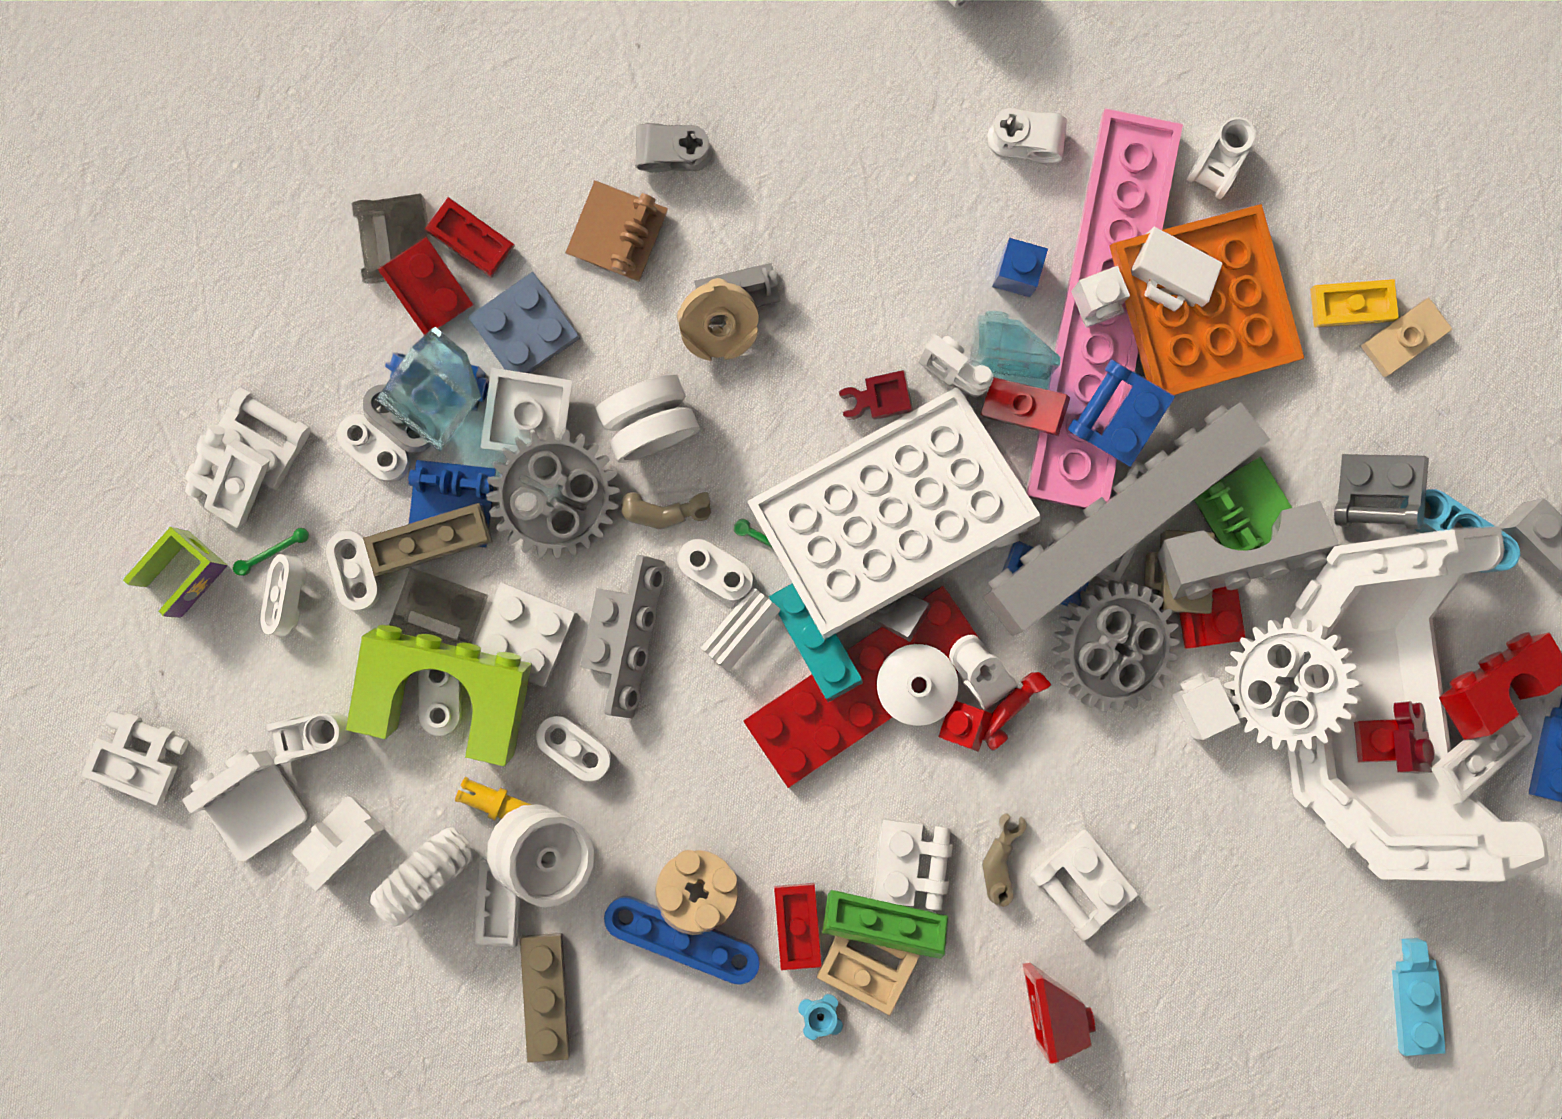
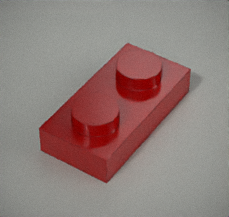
M815 882L774 886L781 971L822 967Z

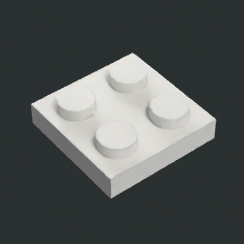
M491 368L480 448L502 451L503 448H507L515 452L518 450L515 442L516 437H519L527 444L531 442L530 430H534L539 438L542 439L545 438L547 427H551L555 438H559L562 430L566 428L572 380ZM542 456L543 458L553 459L549 456Z
M500 583L475 645L481 647V652L496 655L497 652H510L521 656V661L532 663L529 681L539 686L547 687L577 613L507 584Z

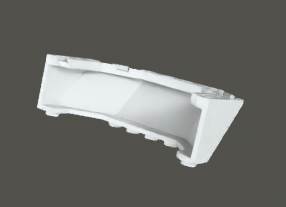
M1501 526L1453 529L1334 546L1326 558L1327 564L1318 577L1310 581L1294 604L1297 607L1289 617L1294 618L1297 629L1301 621L1307 619L1312 622V632L1319 625L1328 627L1326 639L1333 635H1340L1342 639L1337 649L1352 648V654L1345 661L1347 664H1360L1361 667L1350 674L1351 679L1363 682L1362 686L1352 688L1351 694L1362 699L1361 703H1349L1347 707L1356 715L1355 719H1340L1346 729L1344 733H1338L1329 729L1332 742L1323 743L1316 736L1317 747L1312 750H1308L1303 741H1301L1300 750L1290 752L1287 742L1294 797L1305 808L1311 807L1326 822L1325 827L1347 848L1353 847L1370 863L1368 868L1380 879L1506 881L1550 864L1546 838L1536 825L1526 821H1501L1472 795L1463 803L1451 804L1434 773H1397L1396 761L1358 763L1354 722L1395 719L1394 703L1407 701L1422 703L1424 720L1422 729L1428 732L1435 752L1432 767L1451 751L1446 711L1438 698L1443 694L1433 617L1466 573L1490 570L1501 562L1504 555ZM1284 645L1277 650L1276 661L1282 668L1288 666L1292 655L1289 648ZM1310 652L1305 653L1301 668L1310 660ZM1323 665L1317 666L1313 671L1312 679L1315 685L1322 688L1328 683L1329 672ZM1287 677L1285 683L1290 686L1289 692L1298 691L1299 686L1294 683L1295 678ZM1301 701L1293 708V716L1300 724L1305 723L1309 717V709Z

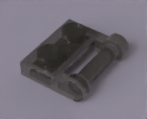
M421 193L380 200H358L351 203L353 217L358 220L364 268L360 269L363 283L375 284L386 282L378 271V268L381 266L373 217L384 216L390 260L426 236L431 242L430 234L425 231V227L428 225L425 198Z
M410 567L389 625L402 629V634L417 637L418 634H430L440 637L442 639L441 643L453 646H457L458 643L472 644L489 595ZM414 611L461 628L457 639L408 622L410 612Z

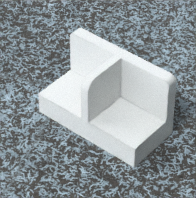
M353 796L346 797L322 822L316 823L311 828L312 832L293 850V855L310 872L304 880L315 892L326 887L384 828Z

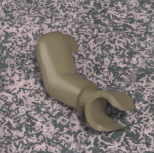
M635 492L624 495L621 500L622 514L627 521L656 529H664L684 522L686 517L692 516L696 521H705L711 515V501L708 492L695 495L688 503L680 505L678 502L665 507L644 502L642 497Z
M1008 813L1000 817L999 825L1002 832L999 838L994 839L982 863L987 896L995 905L999 904L1000 907L1008 906L1013 900L1014 894L1007 860L1013 850L1012 843L1014 839L1021 836L1027 826L1025 819L1021 816L1018 826L1013 830H1008L1007 825L1011 818Z

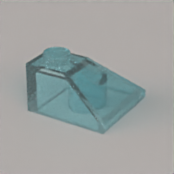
M986 311L985 316L978 315L974 322L969 364L973 367L985 365L989 367L992 373L1047 380L1060 366L1061 357L1020 320L1009 319L1008 313Z
M434 327L411 347L376 401L438 451H441L474 408L481 395L467 352Z

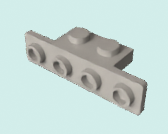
M637 555L629 594L596 589L580 667L612 674L604 710L606 715L631 719L635 715V710L640 700L639 691L643 672L648 662V648L652 628L656 623V609L660 590L665 579V561Z

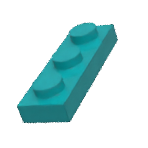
M793 583L768 596L781 609L778 615L827 702L863 683L836 633L826 639L822 637Z

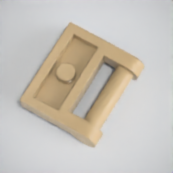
M836 936L821 965L822 967H820L816 975L817 978L890 1016L920 955L875 945L901 959L897 970L847 945L850 939Z

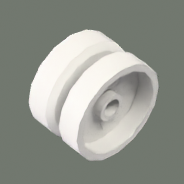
M670 374L641 382L614 394L597 406L596 410L605 430L619 431L610 441L619 463L631 462L656 454L688 439L700 430L692 409L677 407L686 397L678 375Z
M540 804L523 805L507 813L495 826L488 842L487 861L493 877L506 889L515 893L524 901L539 907L559 906L574 898L586 885L593 869L594 848L587 831L575 820Z

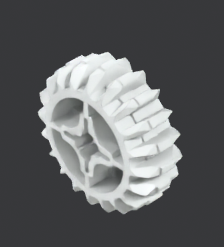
M447 828L438 835H435L372 893L370 901L376 909L375 912L392 927L400 926L473 860L475 851L469 846V841L462 834L459 835L454 828Z

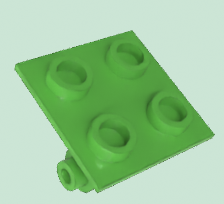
M1261 456L1216 482L1194 499L1219 543L1224 547L1239 551L1258 549L1271 541L1272 526L1282 510L1292 508Z

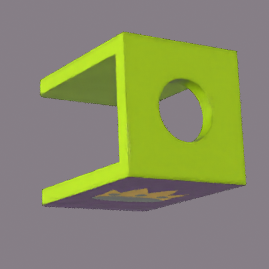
M175 527L168 528L125 576L123 581L130 586L148 587L177 553L185 547L201 563L158 611L163 617L181 618L228 565L190 531Z

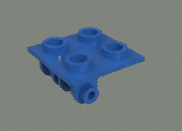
M416 460L415 470H410L408 477L409 486H413L408 524L481 503L489 527L491 517L489 511L492 509V501L487 500L486 494L493 492L494 486L489 484L487 479L488 477L496 476V469ZM487 544L479 547L487 548Z

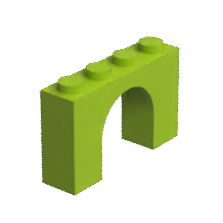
M379 625L362 636L346 725L347 731L382 739L389 737L398 729L405 686L412 673L424 669H436L457 678L464 685L471 698L473 715L465 758L504 767L513 758L532 663L521 661V656L510 652H497L496 655L481 652L480 646L470 643H458L457 646L441 643L442 639L435 635L418 634L417 637L402 634V629L390 625Z

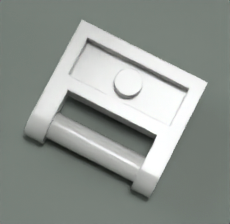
M242 387L237 389L232 395L229 407L218 424L225 430L222 439L225 448L227 444L238 439L271 460L262 483L275 490L280 486L311 433V427L301 421L295 423L253 399V393ZM245 413L287 436L285 445L281 447L241 424L240 421Z
M1084 829L1030 874V878L1037 886L1042 885L1074 924V932L1081 941L1094 935L1101 925L1139 895L1091 835ZM1063 867L1096 907L1088 916L1056 878L1055 873Z

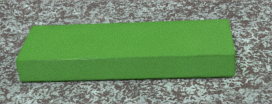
M831 890L827 895L823 933L941 959L945 955L948 916Z

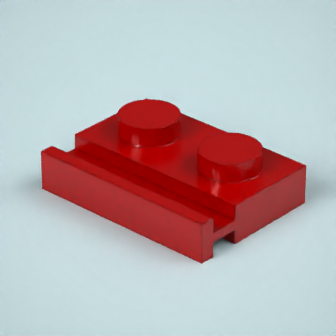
M427 236L378 268L380 274L425 337L473 306L472 301Z
M1226 586L1213 589L1212 612L1209 614L1179 613L1185 649L1239 642L1241 638H1246L1238 589L1228 590Z

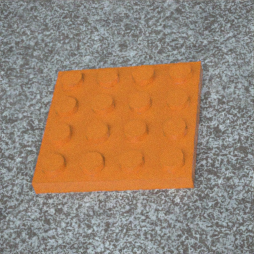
M1262 204L1162 230L1223 263L1210 300L1203 307L1196 303L1192 307L1184 300L1183 304L1176 311H1172L1163 306V304L1157 303L1145 296L1147 283L1133 276L1131 269L1150 233L1117 241L1109 245L1114 265L1119 267L1130 295L1125 301L1145 377L1162 389L1177 395L1304 359ZM1157 284L1156 288L1163 289L1165 287Z

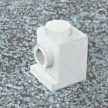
M1118 266L1079 280L1071 290L1085 328L1122 315L1124 313L1122 304L1130 297Z

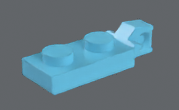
M1419 938L1401 939L1403 961H1396V970H1392L1399 1053L1404 1056L1444 1054L1446 1052L1439 971L1437 970L1436 961L1429 959L1426 941Z

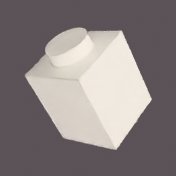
M1203 674L1196 675L1181 682L1180 685L1183 690L1172 694L1192 737L1195 739L1204 740L1240 723L1219 678L1208 677L1205 679Z

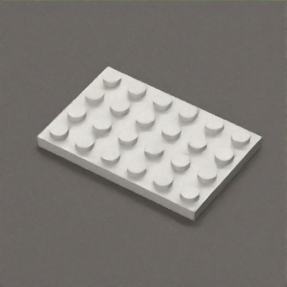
M959 387L950 390L747 501L824 639L1040 521V514Z

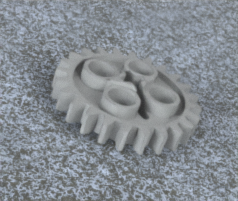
M547 427L545 438L540 439L534 430H530L531 442L525 444L522 439L516 437L517 451L513 452L507 448L502 449L505 457L508 459L507 462H493V467L500 472V476L488 477V483L497 487V491L486 494V498L488 501L498 502L499 505L489 511L491 517H504L496 526L498 531L502 532L511 528L512 531L508 536V542L513 544L520 538L523 539L521 549L524 553H527L535 545L537 546L536 550L539 558H543L547 548H550L555 558L559 559L561 549L567 547L571 555L575 556L576 543L581 542L589 549L591 544L588 536L591 533L600 538L604 536L598 527L600 522L612 525L613 521L605 512L606 509H618V504L610 500L609 495L620 492V489L615 485L608 484L607 481L613 479L617 474L614 470L602 469L610 459L607 455L594 457L599 449L595 442L586 448L583 447L585 443V436L580 433L574 441H570V432L567 428L562 430L559 438H555L552 428ZM542 456H549L555 462L554 470L547 476L537 475L533 470L535 461ZM580 474L588 475L591 482L588 490L580 494L573 493L570 490L571 480ZM526 475L549 489H553L556 484H559L558 489L565 497L581 502L586 507L583 511L578 510L557 497H553L548 502V497L542 490L521 482L520 477ZM527 492L534 494L537 501L533 509L523 512L515 508V500L520 494ZM563 510L572 513V522L568 527L557 529L552 526L551 521L555 513Z
M1110 580L1108 588L1096 583L1094 584V596L1085 591L1080 592L1083 604L1079 606L1069 602L1068 606L1073 613L1071 618L1059 617L1060 622L1066 628L1065 631L1053 633L1054 637L1062 640L1061 646L1051 649V653L1062 657V660L1058 661L1053 667L1055 670L1065 673L1059 682L1070 688L1069 694L1078 700L1081 699V703L1091 708L1095 706L1103 712H1107L1109 707L1117 712H1122L1124 703L1135 709L1138 706L1137 696L1150 701L1151 693L1149 688L1154 686L1162 690L1163 685L1158 678L1161 674L1166 676L1172 675L1171 670L1166 667L1167 661L1178 660V656L1169 651L1170 647L1179 644L1180 640L1170 636L1169 633L1178 628V624L1167 620L1173 612L1172 609L1162 610L1160 606L1164 599L1153 593L1151 594L1152 590L1142 585L1138 586V584L1125 580L1123 585L1118 581ZM1113 613L1112 621L1106 627L1107 617ZM1144 630V636L1142 640L1138 642L1139 634ZM1094 650L1092 660L1087 663L1089 653ZM1126 666L1125 674L1119 679L1121 670Z

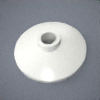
M912 644L895 650L883 662L877 677V692L885 710L896 720L914 726L928 725L944 717L954 705L958 694V676L952 662L944 653L928 645ZM916 677H922L926 681V689L921 693L914 692L911 687V683Z

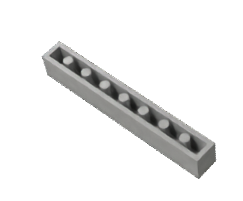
M1241 401L1228 410L1224 404L1213 410L1203 418L1208 425L1199 432L1194 427L1187 430L1173 441L1178 448L1169 455L1164 450L1157 453L1143 464L1148 471L1138 478L1133 473L1124 478L1113 487L1117 493L1107 502L1103 497L1094 501L1082 511L1086 516L1084 520L1076 526L1070 520L1051 534L1055 539L1054 543L1046 549H1043L1039 544L1022 556L1020 560L1024 566L1013 574L1007 568L989 582L992 590L984 595L983 599L1012 637L1028 629L1270 441V438Z

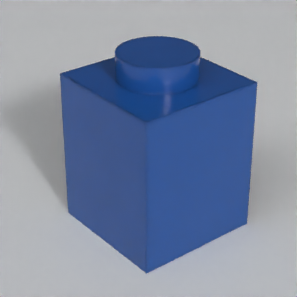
M1009 237L1003 248L992 287L1030 298L1038 286L1048 248Z

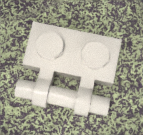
M935 334L925 347L919 363L950 386L953 383L969 396H982L993 381V373L989 367L985 365L973 367L967 362L969 358L963 355L965 350L959 343L947 336L941 339Z
M212 424L208 427L206 435L201 436L197 444L196 450L199 454L196 462L188 468L186 474L188 483L185 492L191 497H200L202 491L208 496L203 507L238 528L247 521L271 460L238 439L227 444L225 448L222 441L225 434L224 428ZM213 463L219 466L215 476L211 469Z
M111 711L106 718L105 726L117 730L114 740L112 741L104 737L96 738L81 776L156 806L163 804L178 767L163 761L168 750L182 755L188 746V740L176 736L174 730L164 726L158 729L142 723L141 717L131 713L124 716ZM134 737L151 743L147 754L130 748Z
M882 819L873 899L914 907L916 890L927 892L926 908L942 910L943 894H948L949 881L945 880L947 859L952 857L953 845L949 844L951 828L935 826L933 841L922 840V823ZM920 854L932 855L929 878L917 876Z

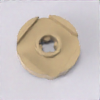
M721 278L712 279L707 284L693 290L685 298L677 312V321L684 345L692 354L703 360L712 361L711 357H724L725 360L734 359L747 351L757 337L759 316L752 297L740 286L728 283ZM716 315H725L727 325L723 328L719 325L711 328L709 327L712 323L711 318Z
M684 850L680 852L678 856L666 863L656 883L655 896L662 917L672 928L689 935L703 934V932L717 929L728 920L736 905L738 896L737 877L728 864L713 853L701 850ZM699 882L704 885L703 890L708 893V897L706 899L699 898L694 903L689 900L690 892L685 890V887L688 884L694 886Z

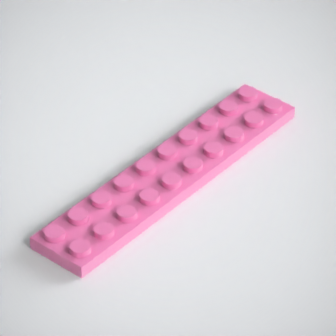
M1106 108L1102 113L1047 390L1067 394L1070 397V401L1059 436L1038 432L1026 492L1029 498L1085 509L1100 497H1103L1106 502L1110 500L1117 459L1088 441L1074 435L1068 430V427L1073 419L1078 420L1106 376L1107 371L1104 369L1111 359L1135 372L1138 348L1125 302L1122 304L1124 310L1122 315L1085 328L1071 290L1079 280L1115 267L1109 245L1117 241L1144 235L1153 227L1160 230L1163 229L1183 124ZM1121 381L1092 427L1094 430L1102 434L1131 388V385Z

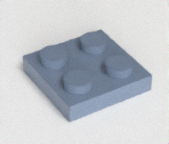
M533 271L468 316L505 370L530 374L580 339Z

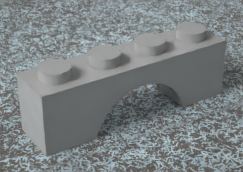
M1545 498L1523 502L1500 525L1501 530L1518 543L1520 556L1523 559L1544 567L1562 581V515Z
M1321 501L1282 510L1272 526L1271 541L1258 549L1239 551L1224 547L1202 530L1164 540L1157 557L1163 572L1166 574L1173 599L1187 596L1189 600L1208 595L1212 589L1224 586L1228 590L1241 588L1255 578L1265 576L1267 580H1273L1288 574L1291 569L1303 566L1305 570L1319 568L1327 564L1326 558L1334 546H1338L1339 543Z

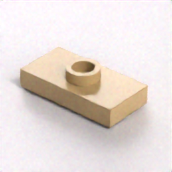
M1428 297L1363 343L1361 347L1382 376L1386 377L1446 335L1452 328Z

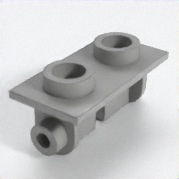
M772 263L694 281L696 288L707 284L712 279H724L728 283L738 285L747 291L756 307L781 302Z

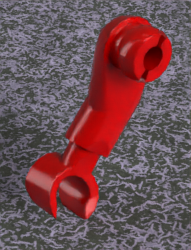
M1031 672L1020 681L1023 686L1021 688L1016 687L992 712L983 739L992 751L1008 740V735L1001 727L1030 702L1029 698L1034 693L1041 692L1051 686V683L1042 673Z

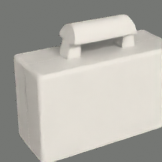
M1153 227L1146 233H1150L1149 237L1139 251L1131 269V274L1147 283L1146 297L1163 304V306L1172 311H1176L1183 304L1184 300L1192 307L1195 303L1203 307L1210 300L1223 263L1170 234ZM1157 284H1160V285L1164 286L1165 288H1163V289H1158V288H1156V287H1157Z

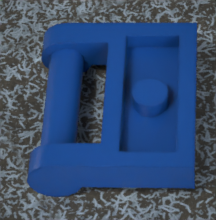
M1111 359L1104 369L1107 371L1106 376L1079 419H1073L1068 430L1131 467L1175 396ZM1121 381H1124L1131 385V388L1101 434L1092 427Z

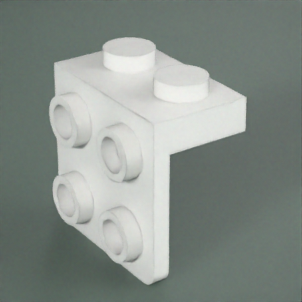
M248 750L239 752L225 762L228 769L216 777L213 773H210L200 778L190 786L194 792L182 799L190 814L206 811L239 861L249 860L305 822L308 816L307 811L278 767L274 764L267 750L249 753Z

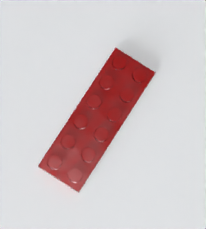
M944 586L939 587L922 599L930 604L931 609L910 642L880 627L846 650L863 680L862 684L827 702L811 674L743 720L787 788L892 718L881 704L877 692L879 670L891 653L907 645L923 644L938 649L950 660V650L960 638L967 635L977 636ZM922 677L914 678L911 683L912 690L916 693L923 692L926 689V681Z

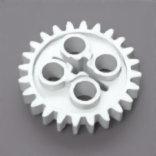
M1285 618L1282 629L1277 621L1270 620L1268 621L1269 633L1261 627H1254L1253 632L1256 640L1241 638L1240 641L1246 650L1244 652H1231L1232 657L1238 661L1237 667H1225V671L1235 675L1234 681L1224 683L1223 686L1224 688L1235 690V696L1229 698L1231 705H1239L1240 709L1236 712L1238 719L1247 718L1248 720L1243 731L1245 733H1252L1257 729L1260 730L1257 737L1258 743H1266L1273 737L1272 745L1275 750L1282 749L1286 740L1290 752L1299 751L1301 741H1303L1308 750H1312L1317 747L1316 736L1323 743L1332 742V737L1329 729L1338 733H1344L1346 729L1340 719H1355L1356 715L1347 707L1349 703H1361L1362 699L1351 694L1352 688L1362 686L1363 682L1351 679L1350 674L1361 667L1360 664H1347L1345 661L1352 654V648L1337 649L1342 639L1340 635H1333L1328 639L1325 638L1327 626L1319 625L1312 632L1311 620L1303 619L1297 629L1294 618ZM1285 645L1291 651L1292 658L1288 666L1282 668L1276 661V653L1280 647ZM1310 652V660L1301 668L1305 653ZM1319 665H1323L1329 672L1328 683L1322 688L1316 686L1312 679L1313 671ZM1287 677L1295 678L1294 683L1299 686L1298 691L1289 692L1290 686L1285 683ZM1264 681L1272 689L1271 699L1267 703L1261 702L1257 696V688ZM1284 700L1280 709V715L1276 717L1274 710ZM1300 701L1305 703L1309 709L1308 720L1303 724L1297 722L1293 716V708Z

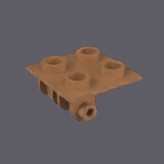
M594 180L565 253L639 282L668 208L655 204L656 199L648 194L641 193L640 197Z

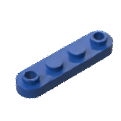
M631 896L616 898L605 911V927L612 936L736 985L750 982L758 973L760 965L759 954L752 944L716 929L698 935L679 932L665 922L659 907ZM623 909L630 910L633 914V921L623 923L619 919V912ZM737 954H742L747 959V964L742 968L735 967L732 963V958Z

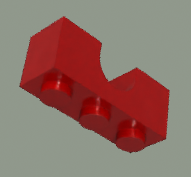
M1529 632L1522 633L1506 643L1508 649L1504 652H1495L1478 662L1480 668L1474 673L1473 671L1466 672L1450 681L1452 688L1438 698L1464 740L1491 736L1519 716L1510 698V686L1514 689L1518 698L1522 700L1548 695L1562 685V652L1550 632L1531 636Z

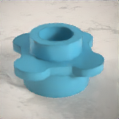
M826 994L819 1000L811 1001L810 999H804L800 1002L798 1011L804 1017L805 1026L803 1034L806 1038L815 1040L818 1036L837 1035L841 1032L843 1023L837 1017L836 1007L838 1006V1000L834 995ZM819 1013L825 1016L821 1021L817 1019Z

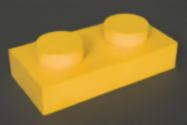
M1395 279L1323 284L1310 288L1314 328L1384 323L1399 319Z

